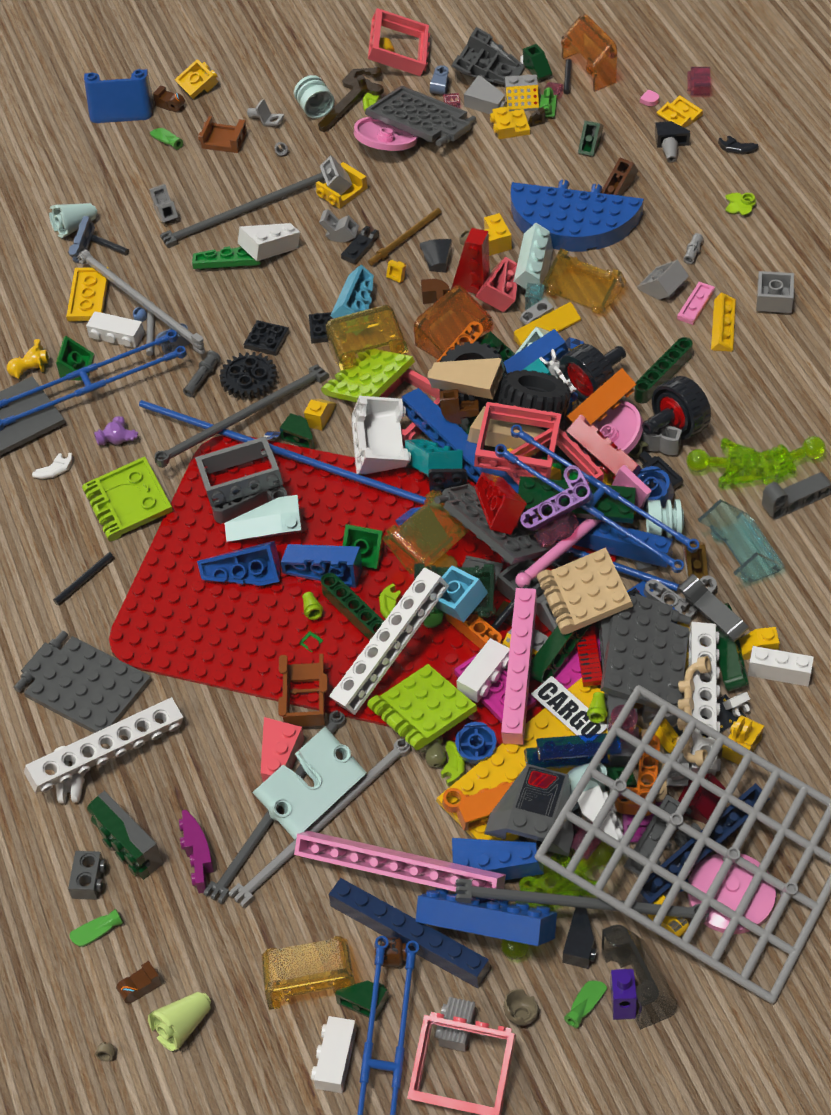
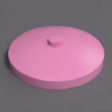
M372 117L362 118L354 125L353 133L355 138L359 142L375 149L400 151L409 149L417 143L418 136H414L404 130H399Z
M619 400L621 404L614 410L610 407L605 412L607 416L600 422L596 420L592 425L599 429L605 436V439L608 437L618 447V450L621 449L628 454L641 438L643 419L634 405Z
M717 853L703 859L692 871L688 883L707 893L724 862L723 856ZM740 853L742 858L759 867L760 863L757 860ZM734 863L714 899L735 911L754 874ZM762 880L743 916L761 926L773 911L776 898L775 887ZM687 893L690 907L701 904L702 901ZM709 907V915L703 924L713 930L724 933L731 919ZM738 924L734 934L750 932V930Z

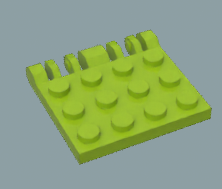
M366 345L358 353V358H353L351 363L348 362L335 375L336 380L330 379L321 388V391L326 396L357 402L359 396L379 397L415 363L413 356L378 350L371 345Z
M145 456L93 479L82 486L87 499L91 501L90 505L99 523L103 526V531L108 541H115L122 534L173 512L172 506Z
M429 664L382 695H375L367 703V706L375 714L380 715L382 720L395 732L405 737L406 742L415 750H420L477 711V706Z

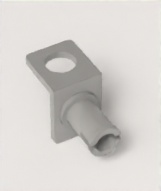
M262 99L256 108H248L247 110L248 117L260 118L263 126H277L285 117L284 114H271L265 99Z

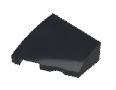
M434 239L420 243V250L423 251L429 271L447 272L452 239Z

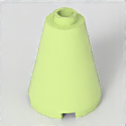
M193 993L153 1011L148 1015L149 1026L152 1031L156 1029L159 1034L156 1038L165 1048L170 1051L177 1050L210 1011L211 1000L205 993Z

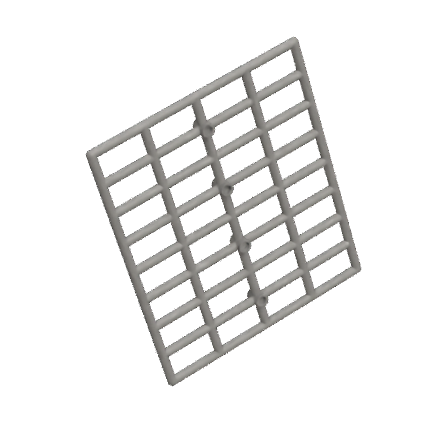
M637 685L537 850L535 859L773 1004L776 1002L831 893V873L817 901L799 892L797 886L813 853L831 864V854L817 846L831 820V798L646 688ZM640 695L660 707L642 740L621 729ZM667 712L688 723L669 757L649 745ZM695 728L715 739L712 748L697 773L676 762ZM618 736L635 746L636 750L619 779L614 781L596 769L613 740ZM723 745L744 756L725 790L705 779L707 772ZM644 752L664 764L645 799L626 788V782ZM751 761L771 772L753 807L733 796ZM673 769L692 780V783L677 810L671 815L654 805L653 801ZM591 777L610 788V794L592 824L571 812ZM778 778L799 789L782 824L761 812ZM700 786L720 797L702 833L683 822V815ZM807 794L828 806L810 841L789 829ZM623 795L638 804L640 808L621 841H618L600 830V827L616 799ZM728 803L749 815L732 847L729 849L709 838ZM648 811L666 821L667 826L649 859L628 847ZM567 819L587 831L565 868L545 854ZM756 819L777 831L759 867L740 856V849ZM677 829L697 840L678 876L656 864L671 836ZM594 837L616 849L595 885L574 873ZM784 837L805 848L798 865L787 883L766 872ZM704 845L721 854L724 861L707 893L702 892L685 881ZM623 854L644 866L624 903L603 891ZM734 863L754 874L735 911L714 899ZM651 872L656 873L673 884L653 921L632 909ZM762 880L779 889L781 895L765 928L760 927L743 916ZM680 889L702 901L682 939L661 926ZM791 898L812 909L794 946L772 934ZM709 907L731 919L712 956L690 944ZM738 924L760 936L741 974L719 962ZM767 942L789 954L770 992L749 980Z

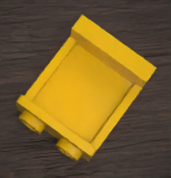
M344 162L340 165L348 173L352 185L342 195L329 188L326 183L316 182L317 195L339 209L368 189L367 177Z

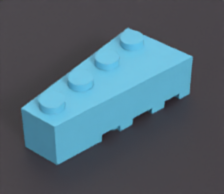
M362 265L358 266L348 275L330 315L356 337L370 325L368 321L371 313L369 304L372 302L370 293L373 290L374 275Z

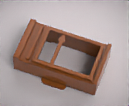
M319 654V663L289 665L286 655H281L279 657V672L283 674V697H280L278 700L279 716L283 717V722L300 727L325 725L327 675L325 674L324 655ZM319 681L318 689L290 690L291 682ZM319 692V711L290 713V694Z

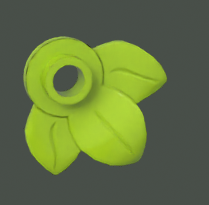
M731 193L725 195V198L730 202L725 211L731 214L739 212L742 216L747 215L756 204V198L752 193H744L743 195Z

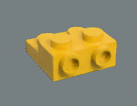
M197 59L175 81L194 99L203 90L206 92L210 91L218 83V76L213 70L209 71L210 68L205 62L201 63Z
M508 106L492 109L490 121L494 123L493 130L494 133H497L498 139L530 135V127L524 109L509 111Z

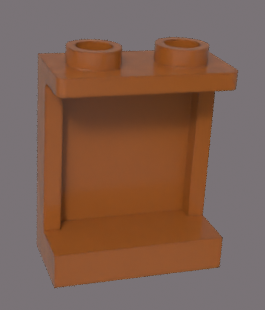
M209 116L207 121L204 122L202 132L198 136L201 148L238 153L247 134L246 120L239 119L237 126L213 123L212 116Z

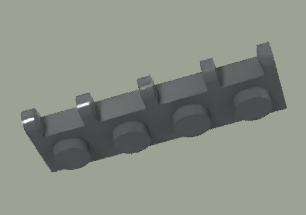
M666 795L659 808L672 815L677 810L680 802ZM687 808L685 811L688 815L692 812L690 808ZM654 815L633 850L649 859L667 827L666 821ZM668 842V844L666 845V848H669V849H670V847L672 846V844H671L670 842ZM628 858L623 868L639 877L644 866Z

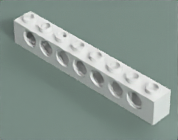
M424 567L416 577L415 581L329 697L339 706L353 715L357 713L448 589L449 585L440 575Z
M691 622L688 636V667L696 663L699 657L708 656L711 662V672L701 674L698 670L693 674L695 690L692 691V699L694 701L692 716L720 732V722L717 721V715L720 713V703H717L720 686L716 685V679H719L720 673L719 667H716V661L719 660V649H716V644L719 642V632H716V624ZM695 728L691 735L693 739L691 754L695 755V751L703 749L709 753L715 739L710 736L708 738L703 737L701 734L705 733ZM717 756L707 774L712 773L715 776L716 772L720 771L721 760L717 759ZM689 762V769L697 773L700 767L696 763Z
M171 697L25 765L24 774L35 794L40 791L46 792L53 788V785L59 782L63 784L78 773L82 775L95 765L101 766L114 756L120 757L133 747L137 749L150 739L156 740L167 731L173 732L180 728L184 717ZM155 719H162L164 723H157ZM143 727L146 729V731L141 732L137 728ZM125 735L128 737V740H122L119 736ZM101 744H108L110 748L104 749ZM88 752L92 757L87 758L82 753ZM71 761L74 765L66 766L64 762ZM50 769L53 770L55 774L48 775L45 771Z

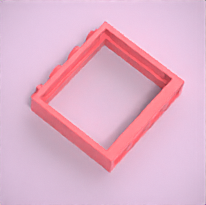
M376 8L371 22L368 59L421 76L422 72L426 71L428 64L426 60L429 55L427 50L430 44L428 42L430 33H428L429 25ZM381 26L419 38L417 60L379 48Z
M409 368L379 396L387 398L398 386L406 381L436 398L434 403L441 409L440 389L432 388L426 377ZM413 422L405 430L401 428L404 447L405 440L417 439L423 432Z
M486 403L475 452L474 466L534 476L516 463L513 464L504 457H497L494 451L484 450L490 419L553 429L549 450L555 453L561 414L499 403ZM515 455L520 461L550 479L553 457L548 455L547 460Z
M559 428L556 445L580 470L603 482L604 473L601 471V468L596 466L590 456L585 454L578 444L573 442L567 433ZM553 429L546 430L536 436L534 440L544 447L549 446ZM526 442L510 453L530 457L541 450L533 444ZM507 472L518 485L520 476L532 477L530 475Z
M431 1012L430 1016L424 1015L407 1099L480 1115H501L516 1034L511 1033V1028L498 1026V1030L490 1029L489 1024L476 1021L475 1025L466 1024L467 1019L453 1016V1021L444 1019V1014ZM432 1025L507 1040L494 1108L419 1091Z

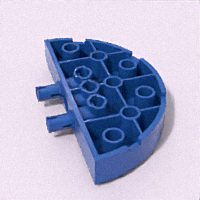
M563 179L559 181L558 188L515 182L511 184V212L518 228L525 233L535 223L550 231L552 246L556 250L583 252L587 251L588 248L596 247V249H601L613 245L627 237L630 231L637 227L643 215V198L601 193L602 186L600 184L597 185L596 189V184H593L591 192L568 189L569 182L565 180L563 184Z

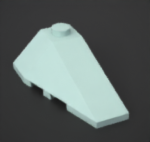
M298 495L278 497L226 522L227 542L302 533Z

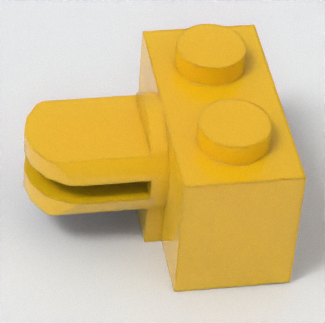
M741 715L737 722H733L728 738L754 752L763 736L764 725ZM723 745L721 747L723 748L722 757L739 765L744 756Z

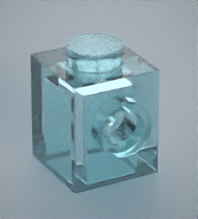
M527 283L525 310L545 298V285Z

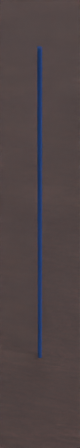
M143 400L139 402V407L203 429L213 426V424ZM228 429L217 433L243 443L254 440V438ZM269 444L272 453L449 513L443 508L444 503L436 504L432 499ZM572 547L566 551L572 552L573 556L577 558L589 555L587 552ZM613 562L618 572L647 582L649 580H657L676 592L679 589V584Z

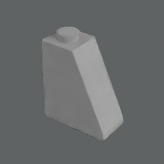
M479 75L464 93V107L490 114L492 109L507 106L505 94Z

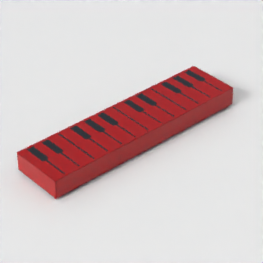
M592 623L577 644L583 687L601 685L602 681L594 623Z

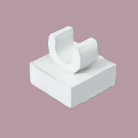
M744 692L723 702L726 710L732 708L733 715L738 717L741 715L739 707H742L744 712L750 711L748 704L744 703L750 700L747 692Z

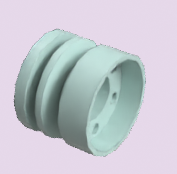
M316 75L304 77L295 86L294 97L308 117L318 119L324 117L332 110L335 103L334 96L320 77Z
M670 499L667 500L665 508H662L660 500H647L646 513L677 533H682L684 529V512L680 499L674 500V508L671 506ZM646 518L647 533L662 536V531L665 530ZM666 531L667 537L672 538V535Z

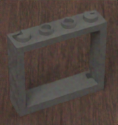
M266 436L195 457L211 506L283 485L280 470ZM267 456L271 469L211 487L207 474Z

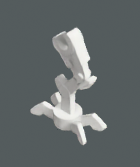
M552 349V360L550 362L542 357L539 359L547 365L551 375H554L557 379L558 377L561 378L563 383L568 385L572 394L576 391V388L570 379H565L559 369V361L556 360L554 349Z

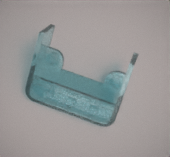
M720 499L698 519L700 523L710 527L712 530L711 535L716 540H722L727 544L741 565L733 573L744 582H755L778 573L785 567L755 521L746 512Z

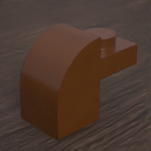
M439 279L421 280L423 304L437 303L438 315H445V307H448V302H450V288L448 284Z
M458 389L440 391L441 412L449 422L462 424V417L472 418L479 415L478 400L459 401Z

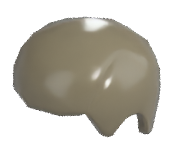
M523 989L511 990L506 995L504 1013L509 1021L519 1026L531 1024L536 1019L538 1006L534 996L526 995Z

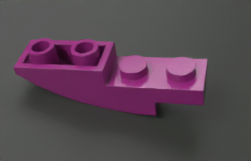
M182 810V819H179L180 831H183L184 837H180L181 849L186 851L187 857H190L191 867L195 869V873H191L192 885L197 887L198 894L204 893L207 887L206 873L214 872L211 854L199 824L187 810Z

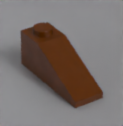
M620 157L601 193L621 196L632 184L638 173L635 164Z

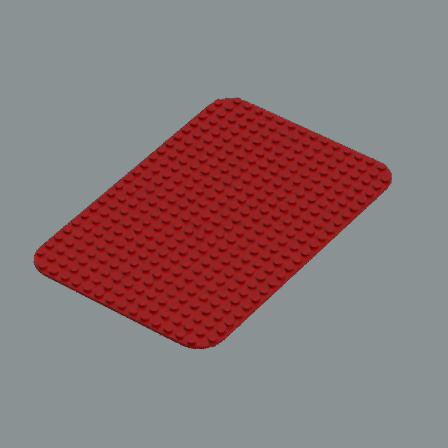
M221 435L213 437L200 445L193 455L170 503L173 512L164 516L111 627L109 643L112 654L118 660L138 670L278 701L280 697H283V674L279 672V657L286 655L289 665L319 663V654H323L325 674L327 675L325 712L331 714L333 711L338 710L345 717L387 727L390 726L382 720V717L375 714L367 706L368 701L375 695H382L425 665L429 664L457 688L458 677L454 674V669L478 654L481 649L448 622L443 614V621L437 627L427 628L424 626L423 621L355 715L339 706L329 696L370 640L323 595L321 581L283 574L281 560L287 545L343 546L346 524L384 531L385 550L378 568L362 566L363 571L357 587H349L384 621L385 618L380 612L379 596L382 591L393 583L396 589L393 593L400 590L402 598L423 568H427V565L442 552L454 557L460 570L465 562L466 555L503 563L502 572L511 564L504 561L503 557L497 552L491 550L488 544L478 539L476 534L470 529L465 528L463 523L457 518L432 507L430 509L448 539L434 550L423 552L417 547L414 536H404L400 533L395 520L411 508L427 507L426 505L275 453L273 455L280 470L283 487L287 492V496L298 495L302 533L227 542L225 523H218L214 519L212 506L202 482L195 457L243 442ZM268 440L269 444L357 474L355 457ZM266 456L207 474V477L212 487L271 469V465ZM402 467L366 475L359 474L432 500L436 497L430 496L429 477L427 474L419 472V470ZM468 480V484L476 485L475 481ZM556 531L553 536L547 535L554 542H560L556 541ZM275 541L280 562L279 582L258 586L246 583L238 584L236 582L201 579L197 564L198 560ZM576 545L572 546V548L587 552L589 554L597 551ZM609 554L611 560L616 562L617 555ZM573 556V560L570 561H575L579 558ZM540 557L532 560L536 562L538 559H540ZM548 566L545 570H553L556 568ZM497 587L496 590L486 588L488 594L474 609V612L490 625L496 620L495 614L492 617H484L479 610V606L487 601H493L497 612L503 601L511 602L497 590ZM306 592H312L323 607L321 617L316 620H310L304 615L302 596ZM536 614L535 629L549 637L552 632L539 620ZM503 623L497 630L502 636V643L512 628L511 625ZM309 631L313 632L315 635L319 636L323 640V642L319 645V641L310 635L303 642L305 645H307L308 649L300 645L301 640ZM530 678L529 693H533L543 683ZM319 681L290 683V690L319 688ZM319 692L290 694V704L319 711ZM537 699L536 705L527 711L526 723L546 708ZM471 700L477 706L476 712L442 734L444 740L455 742L457 733L464 728V725L471 722H482L495 732L497 747L503 743L501 734L502 723L480 700L478 703Z

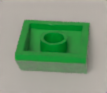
M68 336L63 338L56 361L60 378L68 373L91 365L94 357L93 352ZM81 377L72 379L76 381H82Z
M346 524L343 546L360 547L362 566L377 569L385 550L384 531Z

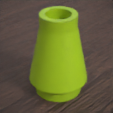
M312 592L304 593L302 596L304 615L310 620L320 618L323 607Z
M595 692L593 694L587 711V716L593 723H602L607 717L605 694L602 692Z

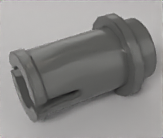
M692 823L690 825L699 832L701 831L698 824ZM677 831L674 836V841L679 847L684 846L692 839L691 836L682 831Z

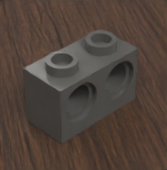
M75 851L68 887L72 899H98V893L103 888L102 873L106 871V860H103L101 852Z

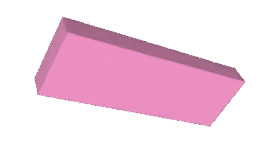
M698 282L678 313L677 320L694 325L713 295L715 287Z

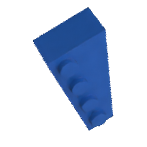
M553 329L504 361L507 374L516 370H523L540 357L550 362L552 360V349H554L556 360L560 362L561 357L569 351L566 342Z
M288 544L281 560L283 574L321 581V577L324 574L334 573L348 587L353 588L357 587L363 571L360 547Z
M452 838L453 863L505 874V880L544 874L543 864L535 859V854L539 847L534 842Z

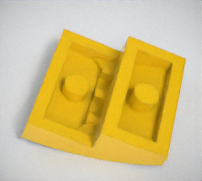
M679 95L671 104L667 102L658 110L657 115L666 121H672L685 128L698 120L703 115V110Z

